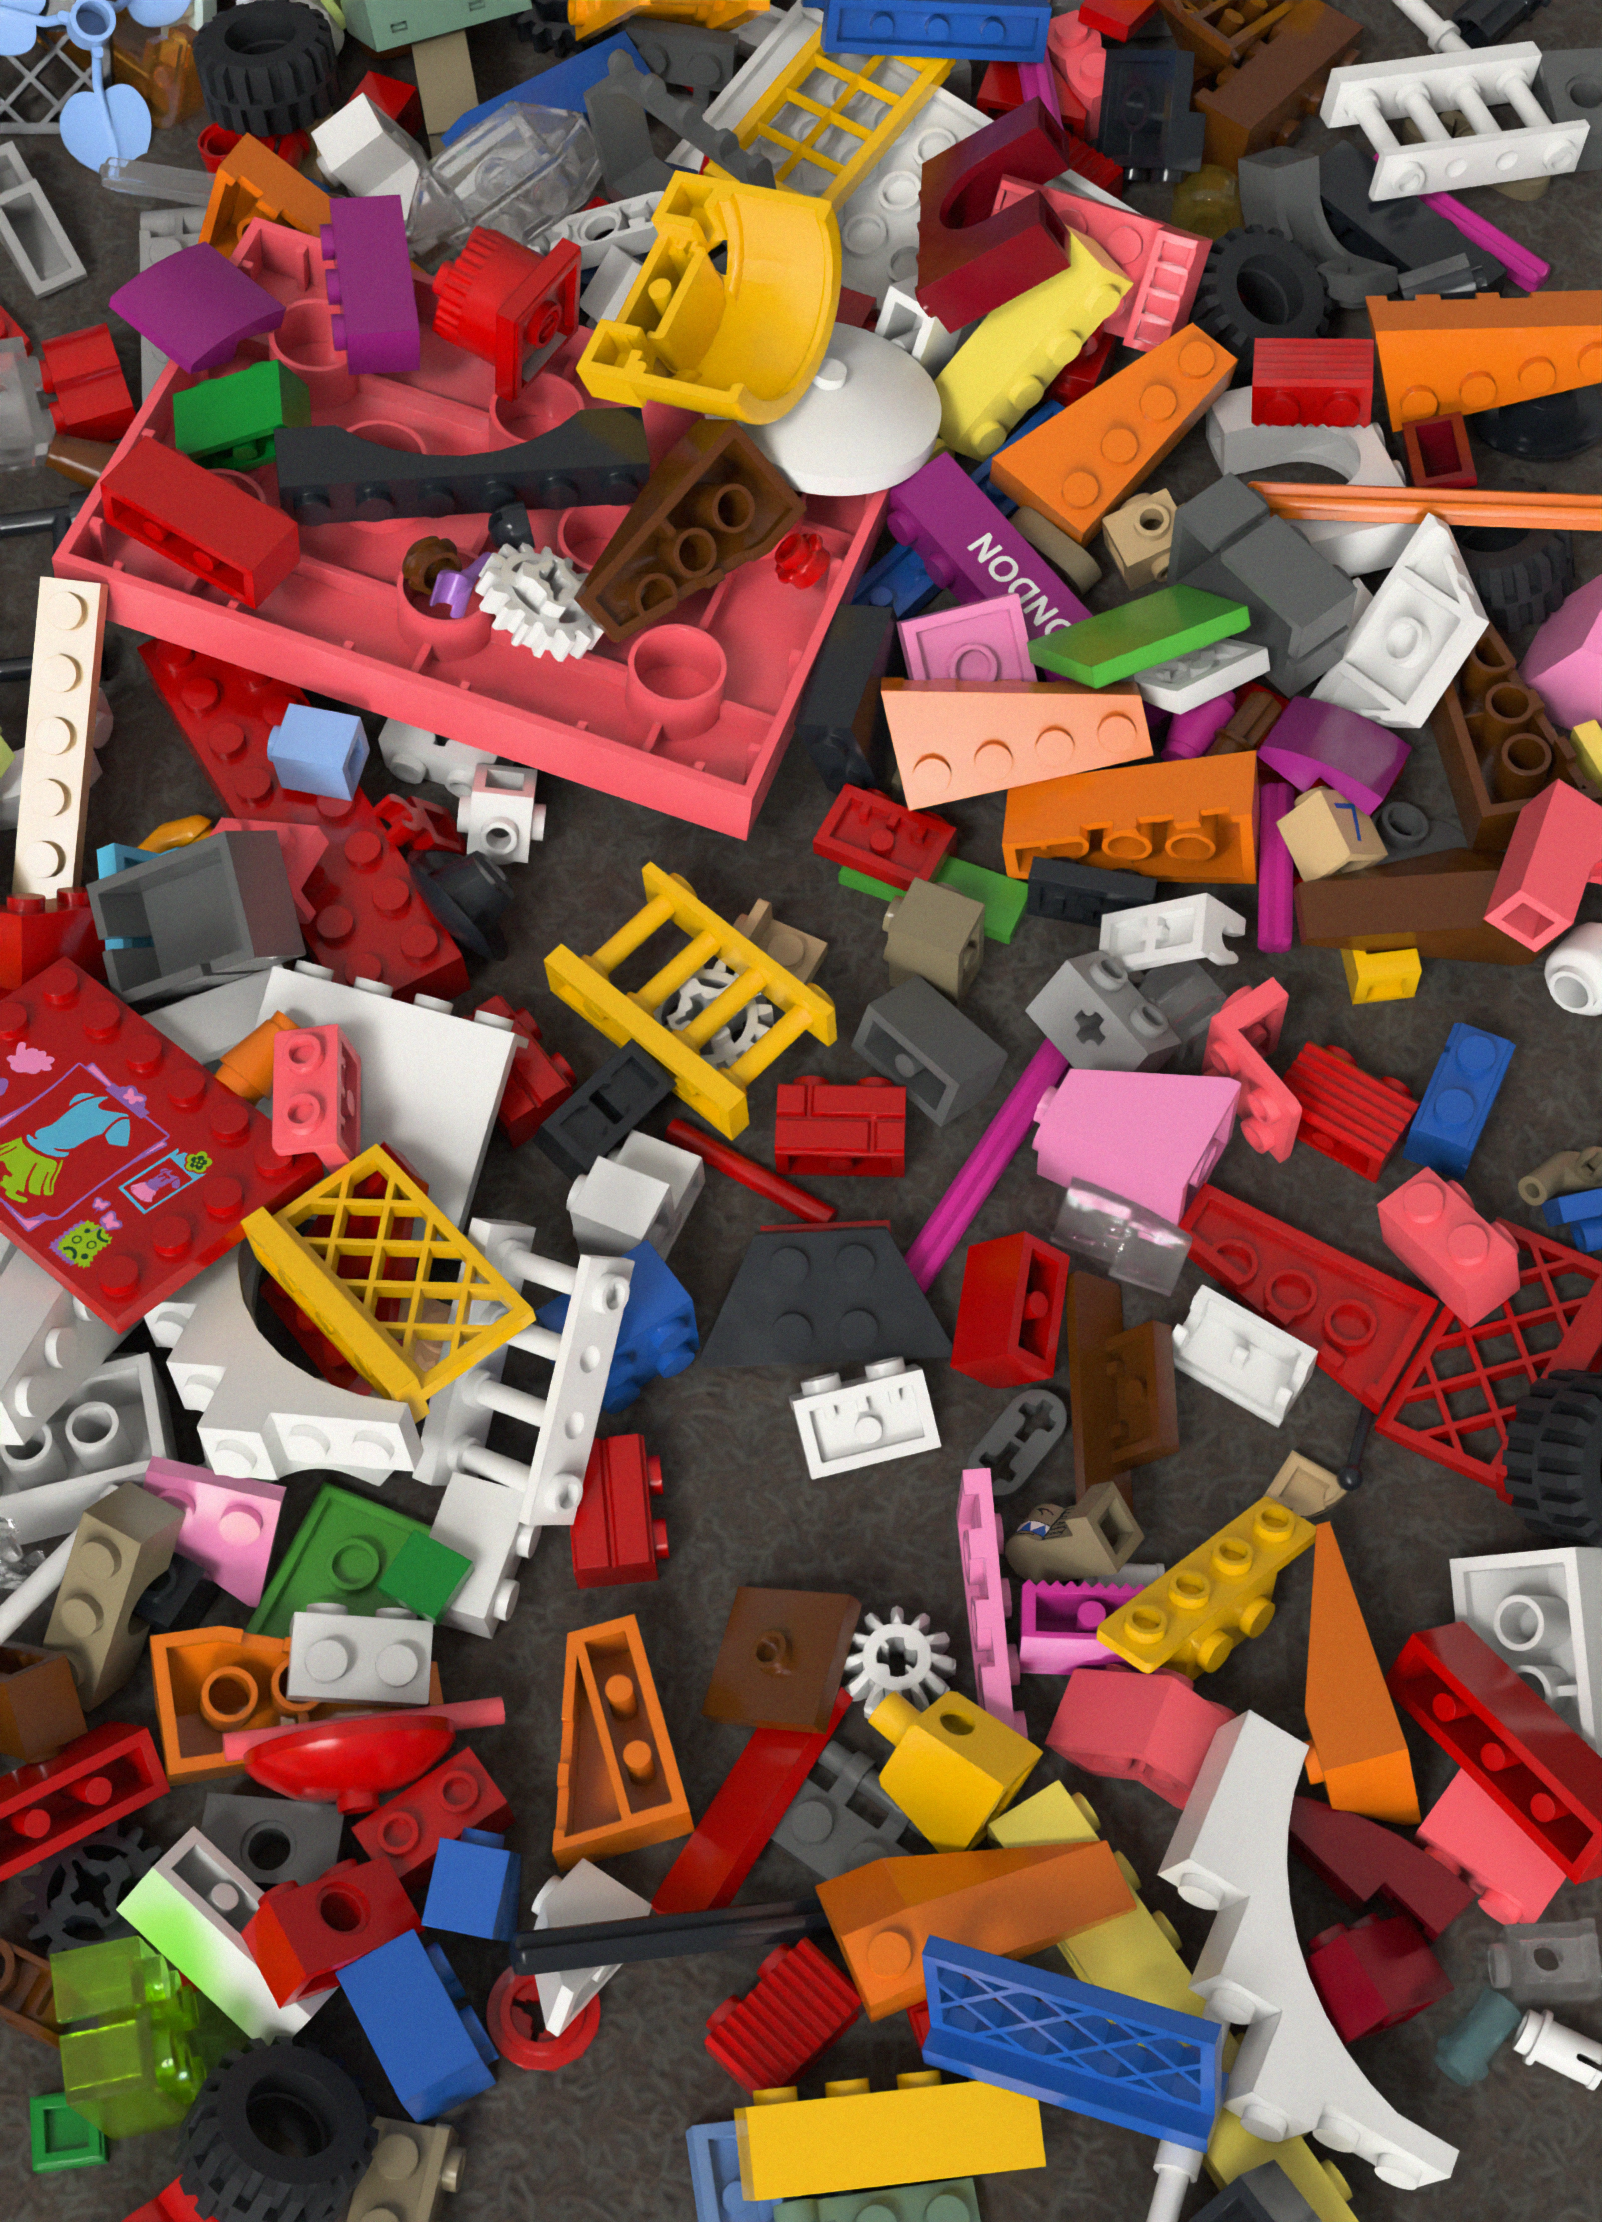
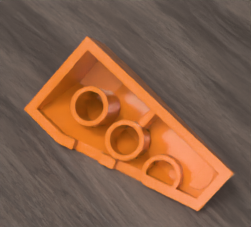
M1328 1521L1317 1524L1304 1711L1311 1740L1303 1741V1743L1309 1746L1303 1763L1310 1785L1320 1782L1324 1783L1332 1809L1348 1811L1357 1815L1405 1826L1422 1823L1408 1747L1331 1523Z
M1107 1840L880 1858L815 1886L817 1895L871 2023L927 2000L922 1952L929 1935L1018 1961L1137 1909L1134 1898ZM962 1974L968 1980L971 1979L969 1976Z

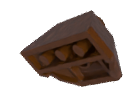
M1302 0L1156 1L1179 50L1195 52L1194 64L1213 71L1212 82H1216L1218 74L1228 65L1239 69L1247 49L1258 39L1267 44L1273 26Z

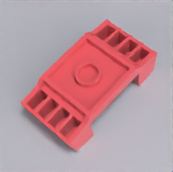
M1002 174L991 216L1039 189L1064 224L1096 240L1134 283L1120 300L1117 309L1103 320L1105 332L1124 337L1122 344L1124 346L1148 353L1187 326L1213 239L1071 192Z

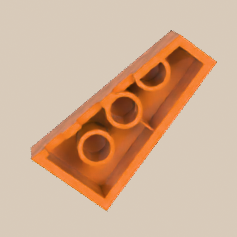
M246 132L218 167L197 244L206 241L229 260L254 216L320 238L319 225L330 224L329 199L332 198ZM410 260L411 269L428 274Z

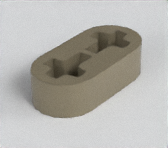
M1020 507L1008 519L1012 526L1077 599H1081L1101 579V570L1090 554L1031 507Z

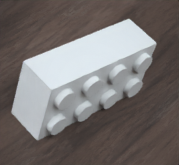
M149 1352L101 1364L25 1445L0 1444V1550L74 1532L79 1526L83 1511L101 1500L100 1494L109 1485L113 1484L120 1487L130 1481L143 1489L146 1471L152 1456L178 1461L167 1390Z

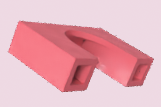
M1559 778L1521 809L1483 919L1534 952H1537L1574 923L1586 883L1591 882L1602 885V807Z

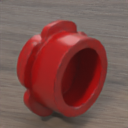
M795 533L787 537L780 544L774 558L777 562L775 571L781 583H791L795 588L803 590L812 586L821 578L830 563L831 556L822 546L823 539L819 534L813 533L810 535L805 533L801 535Z

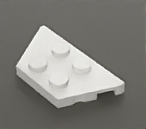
M1428 512L1347 638L1343 660L1325 672L1309 698L1345 708L1382 727H1422L1490 623L1450 527L1446 522Z

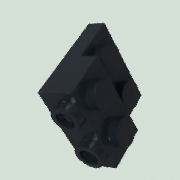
M1106 50L1097 153L1102 152L1106 159H1112L1114 165L1119 164L1124 170L1123 179L1150 181L1152 170L1151 181L1185 183L1186 172H1200L1202 152L1205 145L1206 113L1189 112L1190 94L1194 82L1193 66L1195 52L1183 50Z

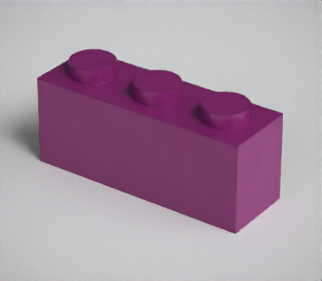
M383 195L329 199L330 224H320L319 227L323 261L334 260L335 266L334 269H325L328 305H340L341 314H331L334 351L346 350L349 375L420 370V329L401 196Z

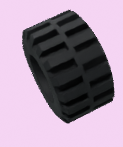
M256 0L252 3H242L233 6L228 11L218 13L212 17L213 21L204 23L198 30L199 35L194 37L192 43L194 49L192 52L205 107L211 120L217 121L218 126L226 131L235 130V134L243 136L248 132L249 134L257 135V137L293 133V130L307 128L315 124L314 121L316 119L327 116L331 112L330 107L337 105L339 102V92L342 91V83L331 28L328 20L324 19L323 13L318 9H310L308 4L302 2L292 3L289 0Z
M1250 224L1245 230L1238 226L1229 230L1224 236L1221 235L1211 245L1189 315L1187 326L1193 322L1238 359L1230 386L1242 388L1247 382L1250 386L1252 385L1255 338L1319 339L1326 333L1330 323L1325 316L1332 311V299L1324 296V292L1329 288L1326 276H1319L1316 271L1320 264L1313 254L1308 258L1301 251L1304 246L1296 238L1289 242L1284 239V231L1274 227L1265 233L1262 225ZM1238 291L1248 296L1257 305L1264 322L1255 318L1245 308Z
M1498 476L1487 477L1485 482L1478 483L1477 486L1462 488L1547 492L1546 485L1537 481L1526 484L1524 478L1511 476L1509 480H1499ZM1449 525L1485 613L1496 630L1508 629V633L1522 630L1521 625L1528 622L1536 625L1545 620V612H1556L1563 605V597L1571 594L1574 587L1573 578L1576 577L1572 530Z
M1557 1369L1549 1372L1547 1379L1538 1378L1530 1385V1396H1522L1515 1407L1517 1412L1514 1421H1509L1505 1434L1509 1437L1507 1450H1503L1502 1465L1507 1466V1475L1503 1479L1506 1493L1513 1494L1511 1507L1517 1517L1524 1518V1526L1532 1532L1540 1533L1543 1537L1602 1548V1373L1576 1369Z
M275 2036L270 2046H267L261 2037L246 2041L241 2052L236 2048H232L222 2056L217 2067L213 2066L180 2125L176 2137L180 2143L174 2152L175 2167L185 2170L179 2180V2184L185 2196H197L199 2200L194 2210L204 2221L210 2216L215 2217L220 2222H334L338 2218L374 2158L371 2154L378 2144L379 2129L371 2126L377 2117L374 2101L362 2100L361 2096L367 2087L359 2075L349 2077L343 2071L347 2064L336 2054L331 2059L319 2054L321 2046L306 2040L302 2047L293 2046L291 2037ZM250 2125L267 2126L282 2132L297 2145L303 2157H288L269 2149L256 2137Z

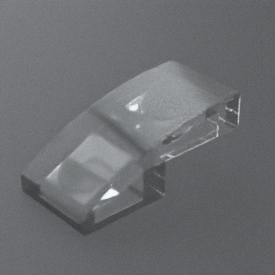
M1072 1176L1054 1223L1049 1242L1111 1263L1109 1276L1170 1297L1191 1247L1193 1237L1142 1205L1096 1184Z

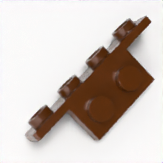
M1076 1270L1067 1275L1065 1289L1076 1505L1092 1485L1113 1481L1134 1517L1131 1470L1180 1452L1172 1328L1170 1325L1151 1320L1123 1332L1121 1289L1119 1285Z

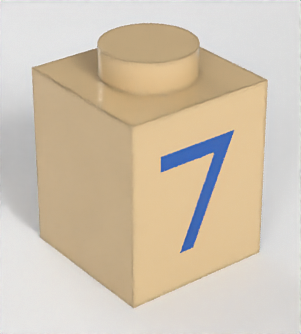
M1319 786L1300 795L1294 802L1296 808L1276 822L1304 882L1372 867L1388 856L1370 816L1366 815L1338 791L1330 790L1327 786Z

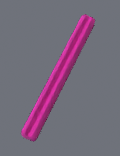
M1048 1037L1036 1052L904 1256L908 1267L916 1277L924 1294L1035 1124L1034 1115L1043 1094L1049 1086L1058 1088L1072 1066Z

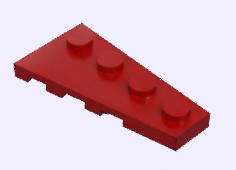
M1205 1182L1174 1231L1172 1244L1257 1316L1317 1350L1318 1355L1315 1364L1378 1416L1434 1316L1439 1304L1438 1300Z

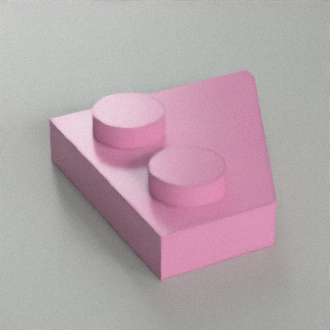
M152 1456L146 1471L143 1489L186 1512L174 1552L205 1568L216 1584L247 1606L257 1608L262 1599L286 1487L250 1478L215 1475L212 1469Z

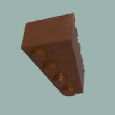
M1302 0L1273 26L1267 44L1258 39L1247 49L1239 69L1228 65L1218 74L1215 83L1219 86L1214 92L1203 87L1193 96L1190 112L1206 113L1205 145L1202 152L1200 172H1186V174L1235 200L1240 194L1238 159L1278 146L1291 148L1302 130L1303 120L1309 114L1315 118L1320 115L1331 69L1361 64L1363 53L1359 51L1364 26L1320 0Z
M1489 620L1490 623L1428 717L1468 848L1499 851L1508 849L1521 809L1558 778L1600 806L1602 804V793L1594 780L1587 781L1575 762L1577 758L1576 752L1565 735L1559 738L1544 714L1545 704L1534 688L1528 690L1515 670L1517 661Z

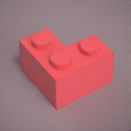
M1107 1664L1104 1671L1074 1668L1045 1744L1087 1773L1102 1777L1137 1780L1174 1807L1184 1811L1217 1728L1238 1715L1224 1705L1203 1699L1193 1691L1195 1684L1191 1679L1170 1669L1157 1668L1153 1674H1141L1116 1664Z

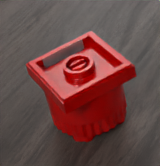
M477 225L470 234L466 247L462 250L461 255L457 257L455 263L446 260L439 267L432 284V292L440 296L432 331L439 334V337L494 366L495 394L511 403L521 397L578 331L581 246L563 237L550 253L544 256L495 229L492 230Z

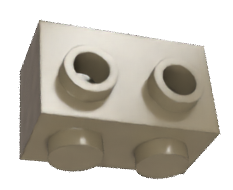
M915 877L904 898L898 895L893 898L883 921L882 929L888 932V941L884 950L883 960L889 962V985L898 987L914 976L919 975L959 1010L983 964L985 904L965 897L959 889L943 882L932 884Z

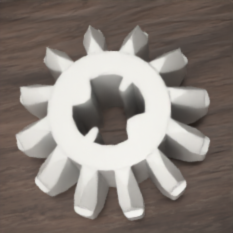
M896 1606L892 1608L890 1613L891 1624L883 1625L878 1616L869 1612L864 1618L868 1635L854 1632L849 1650L852 1654L847 1657L843 1676L851 1678L845 1686V1690L854 1698L852 1701H860L867 1698L864 1706L865 1718L869 1719L877 1706L894 1690L899 1692L921 1713L929 1707L927 1698L936 1701L947 1691H950V1687L942 1680L956 1674V1660L947 1655H942L949 1648L950 1639L946 1632H936L927 1635L930 1628V1617L925 1613H921L914 1619L911 1625L904 1624L903 1609ZM890 1656H904L906 1665L904 1676H890Z

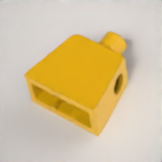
M894 1690L877 1706L868 1720V1723L896 1747L879 1775L881 1787L939 1853L972 1851L987 1837L988 1824L1005 1813L1044 1753L1029 1740L960 1693L954 1691H947L921 1713L899 1692Z

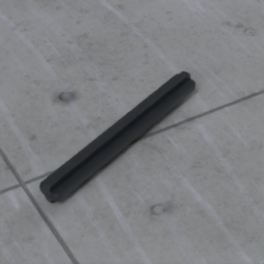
M818 1895L520 1931L512 1935L511 1944L508 1946V1954L513 1972L519 1976H528L799 1941L804 1937L815 1939L835 1935Z

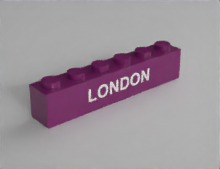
M947 451L920 468L910 478L890 489L886 518L890 532L901 545H910L924 561L925 570L931 580L939 588L945 589L947 587L961 605L1011 592L1018 593L1029 641L1094 617ZM1034 664L1038 682H1055L1056 680L1075 681ZM1142 699L1151 745H1153L1168 734L1173 712L1159 708ZM1127 762L1106 767L1108 769L1120 768Z

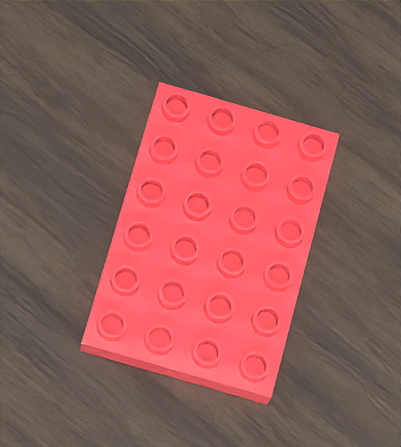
M254 216L229 261L286 307L281 328L238 341L233 361L190 375L172 359H169L54 553L52 563L55 578L109 584L105 620L747 841L795 732L794 722L838 604H851L886 524L890 489L892 487L873 493L853 496H825L793 490L808 509L770 553L755 562L747 561L725 574L723 581L711 588L698 590L678 602L674 610L618 643L612 642L603 632L592 650L587 649L581 659H576L568 653L563 662H558L550 650H545L542 656L538 658L534 656L532 648L523 644L517 647L512 645L511 637L513 634L508 629L495 630L492 624L497 618L496 615L483 612L479 608L484 596L475 592V586L480 578L474 584L465 615L462 618H452L450 613L453 605L436 603L433 607L429 606L431 595L410 587L409 579L403 576L402 564L407 551L415 542L428 536H437L440 540L443 538L450 539L456 545L457 556L461 560L462 570L468 568L485 552L498 554L500 549L496 548L491 541L488 530L491 513L447 515L441 518L386 519L380 522L326 523L319 526L298 525L300 563L255 610L105 522L100 482L146 435L168 448H176L173 394L195 387L198 383L207 379H219L249 369L251 365L257 362L279 359L309 386L312 426L336 425L362 439L395 450L425 455L456 456L499 451L531 441L560 426L579 410L632 406L595 398L589 393L575 368L595 330L579 325L575 335L517 401L515 400L511 403L496 395L495 367L439 337V334L432 331L433 321L438 309L437 303L440 299V296L432 292L435 276L411 269L420 329V370L349 375L346 350L334 351L331 314H341L340 305H328L325 269H334V260L323 261L320 238ZM650 400L647 401L644 408H641L650 458L649 479L659 463L698 419H706L704 413ZM276 462L243 473L222 468L206 469L218 477L225 476L230 478L242 491L266 505L280 507ZM634 503L623 506L569 507L563 510H526L536 547L533 550L535 553L540 554L544 546L551 548L553 555L561 559L567 557L572 559L573 566L571 569L576 574L590 573ZM795 533L801 535L817 533L823 539L822 546L831 556L830 563L824 574L812 586L803 590L795 588L791 583H781L775 571L777 562L774 558L780 544L787 537Z

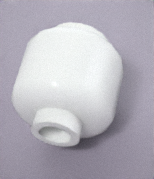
M1588 922L1575 927L1546 960L1544 975L1550 994L1557 1004L1572 1013L1588 1016L1602 1014V923Z

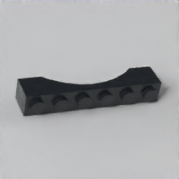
M635 406L579 410L560 426L531 441L499 451L464 456L425 455L395 450L362 439L336 425L273 429L280 508L287 512L298 525L305 526L356 521L380 522L386 519L416 517L441 518L447 515L477 513L493 514L496 509L504 504L524 500L526 510H563L569 507L597 505L623 506L635 503L649 481L650 458L641 408Z

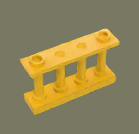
M650 861L642 868L646 898L649 903L591 957L584 954L579 958L561 943L544 959L550 990L620 1049L633 1038L677 1083L672 1092L733 1141L750 1124L746 1087L805 1030H808L827 1047H830L837 1040L835 1005L822 988L811 982L804 985L698 900L696 892L683 877L677 873H671L668 876ZM668 919L694 938L636 994L628 992L624 995L609 983L608 975ZM713 955L739 975L729 987L682 1031L674 1029L670 1033L655 1020L653 1012ZM759 992L786 1013L728 1069L720 1067L716 1071L701 1058L699 1049Z

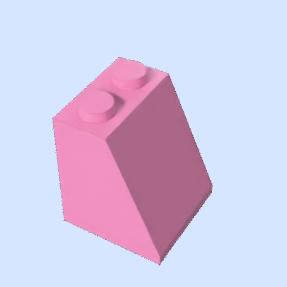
M1602 574L1564 598L1563 605L1556 612L1547 613L1517 670L1528 690L1534 688L1545 704L1544 714L1548 721L1571 731L1573 727L1593 719L1597 721L1602 730Z
M1070 1069L1059 1089L1053 1086L1047 1088L1034 1115V1121L1040 1124L1032 1144V1149L1038 1151L1037 1174L1173 1239L1175 1229L1203 1183H1207L1232 1138L1242 1083L1230 1077Z

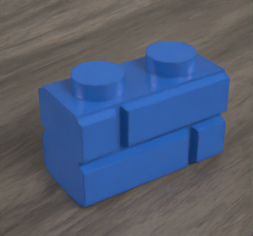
M1454 1023L1444 1051L1441 1054L1410 1128L1402 1158L1425 1167L1428 1166L1433 1170L1463 1181L1507 1074L1516 1045L1510 1042V1040L1470 1025Z

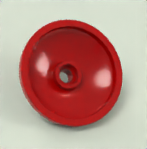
M403 1715L355 1720L303 1730L261 1743L244 1753L245 1772L257 1783L293 1800L321 1804L336 1803L338 1815L360 1814L379 1809V1796L396 1791L418 1780L449 1751L457 1735L454 1720L443 1716Z

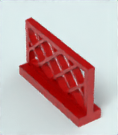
M1497 1217L1495 1222L1500 1223L1509 1231L1519 1248L1529 1252L1534 1264L1533 1268L1519 1271L1520 1287L1540 1282L1549 1307L1514 1316L1507 1299L1500 1305L1504 1316L1503 1320L1469 1329L1445 1305L1376 1421L1375 1431L1415 1453L1496 1490V1498L1511 1506L1513 1494L1506 1493L1503 1479L1507 1475V1466L1502 1465L1503 1450H1507L1509 1437L1505 1435L1506 1428L1504 1424L1515 1420L1517 1415L1516 1405L1498 1409L1489 1383L1525 1373L1528 1383L1531 1385L1538 1379L1535 1370L1545 1367L1546 1369L1540 1378L1547 1379L1549 1372L1557 1369H1576L1600 1373L1602 1369V1262ZM1543 1259L1548 1260L1551 1263L1544 1264ZM1575 1272L1595 1281L1587 1296L1559 1303L1550 1278ZM1576 1315L1569 1327L1566 1317ZM1456 1321L1460 1331L1448 1335ZM1555 1321L1562 1337L1558 1348L1529 1356L1520 1330ZM1510 1333L1519 1359L1484 1369L1474 1343ZM1465 1346L1474 1372L1438 1381L1431 1363L1436 1353L1442 1350ZM1426 1373L1429 1384L1417 1387ZM1480 1386L1489 1412L1453 1422L1444 1395ZM1434 1398L1443 1425L1418 1432L1396 1421L1406 1404ZM1495 1427L1501 1447L1492 1463L1488 1465L1464 1454L1458 1436ZM1449 1439L1451 1447L1440 1441Z

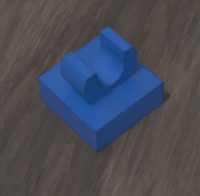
M1602 1188L1558 1197L1541 1204L1548 1228L1570 1223V1233L1578 1252L1587 1253L1602 1249Z

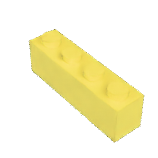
M1064 224L1071 233V267L992 310L933 381L940 396L942 417L938 434L951 450L984 463L991 453L1002 446L1007 434L1027 410L1040 401L1048 385L1066 364L1077 357L1085 341L1101 322L1117 309L1122 297L1133 286L1132 280L1096 240Z

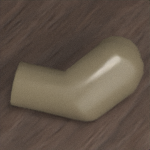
M1589 1146L1582 1152L1561 1151L1553 1154L1518 1183L1520 1196L1528 1204L1537 1206L1547 1201L1557 1192H1586L1601 1188L1602 1148Z

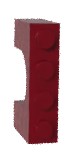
M1039 96L1034 97L922 163L921 190L918 192L921 203L920 221L917 222L919 232V253L916 254L918 285L915 286V295L925 314L930 318L936 316L950 334L1071 267V233L1039 189L991 216L1002 174L1043 185L1069 170V138Z

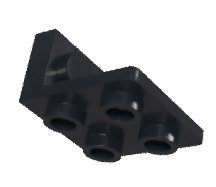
M1033 856L1028 877L1027 914L1101 928L1102 915L1155 904L1161 882H1157V879L1144 877L1131 869L1119 868L1111 871L1084 866L1078 861L1067 857L1047 859Z

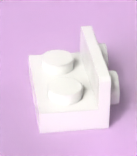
M898 1356L865 1365L867 1376L841 1382L839 1373L836 1372L815 1376L800 1382L802 1392L789 1395L791 1409L795 1414L809 1475L812 1480L941 1447L921 1367L917 1364L905 1366L903 1356Z

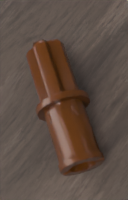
M1266 691L1252 692L1225 728L1221 727L1215 730L1213 733L1215 742L1203 757L1253 751L1281 715L1282 706Z

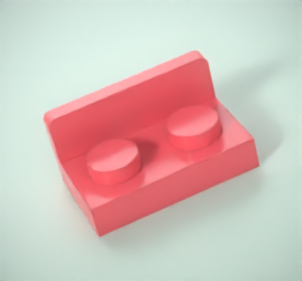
M338 1024L279 1031L274 1036L272 1147L279 1156L312 1152L320 1158L331 1175L360 1155L361 1058Z

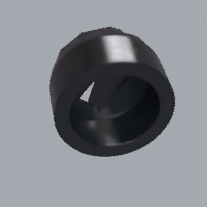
M524 500L504 504L489 517L488 530L490 532V539L496 548L501 549L504 544H509L517 550L522 543L536 548Z

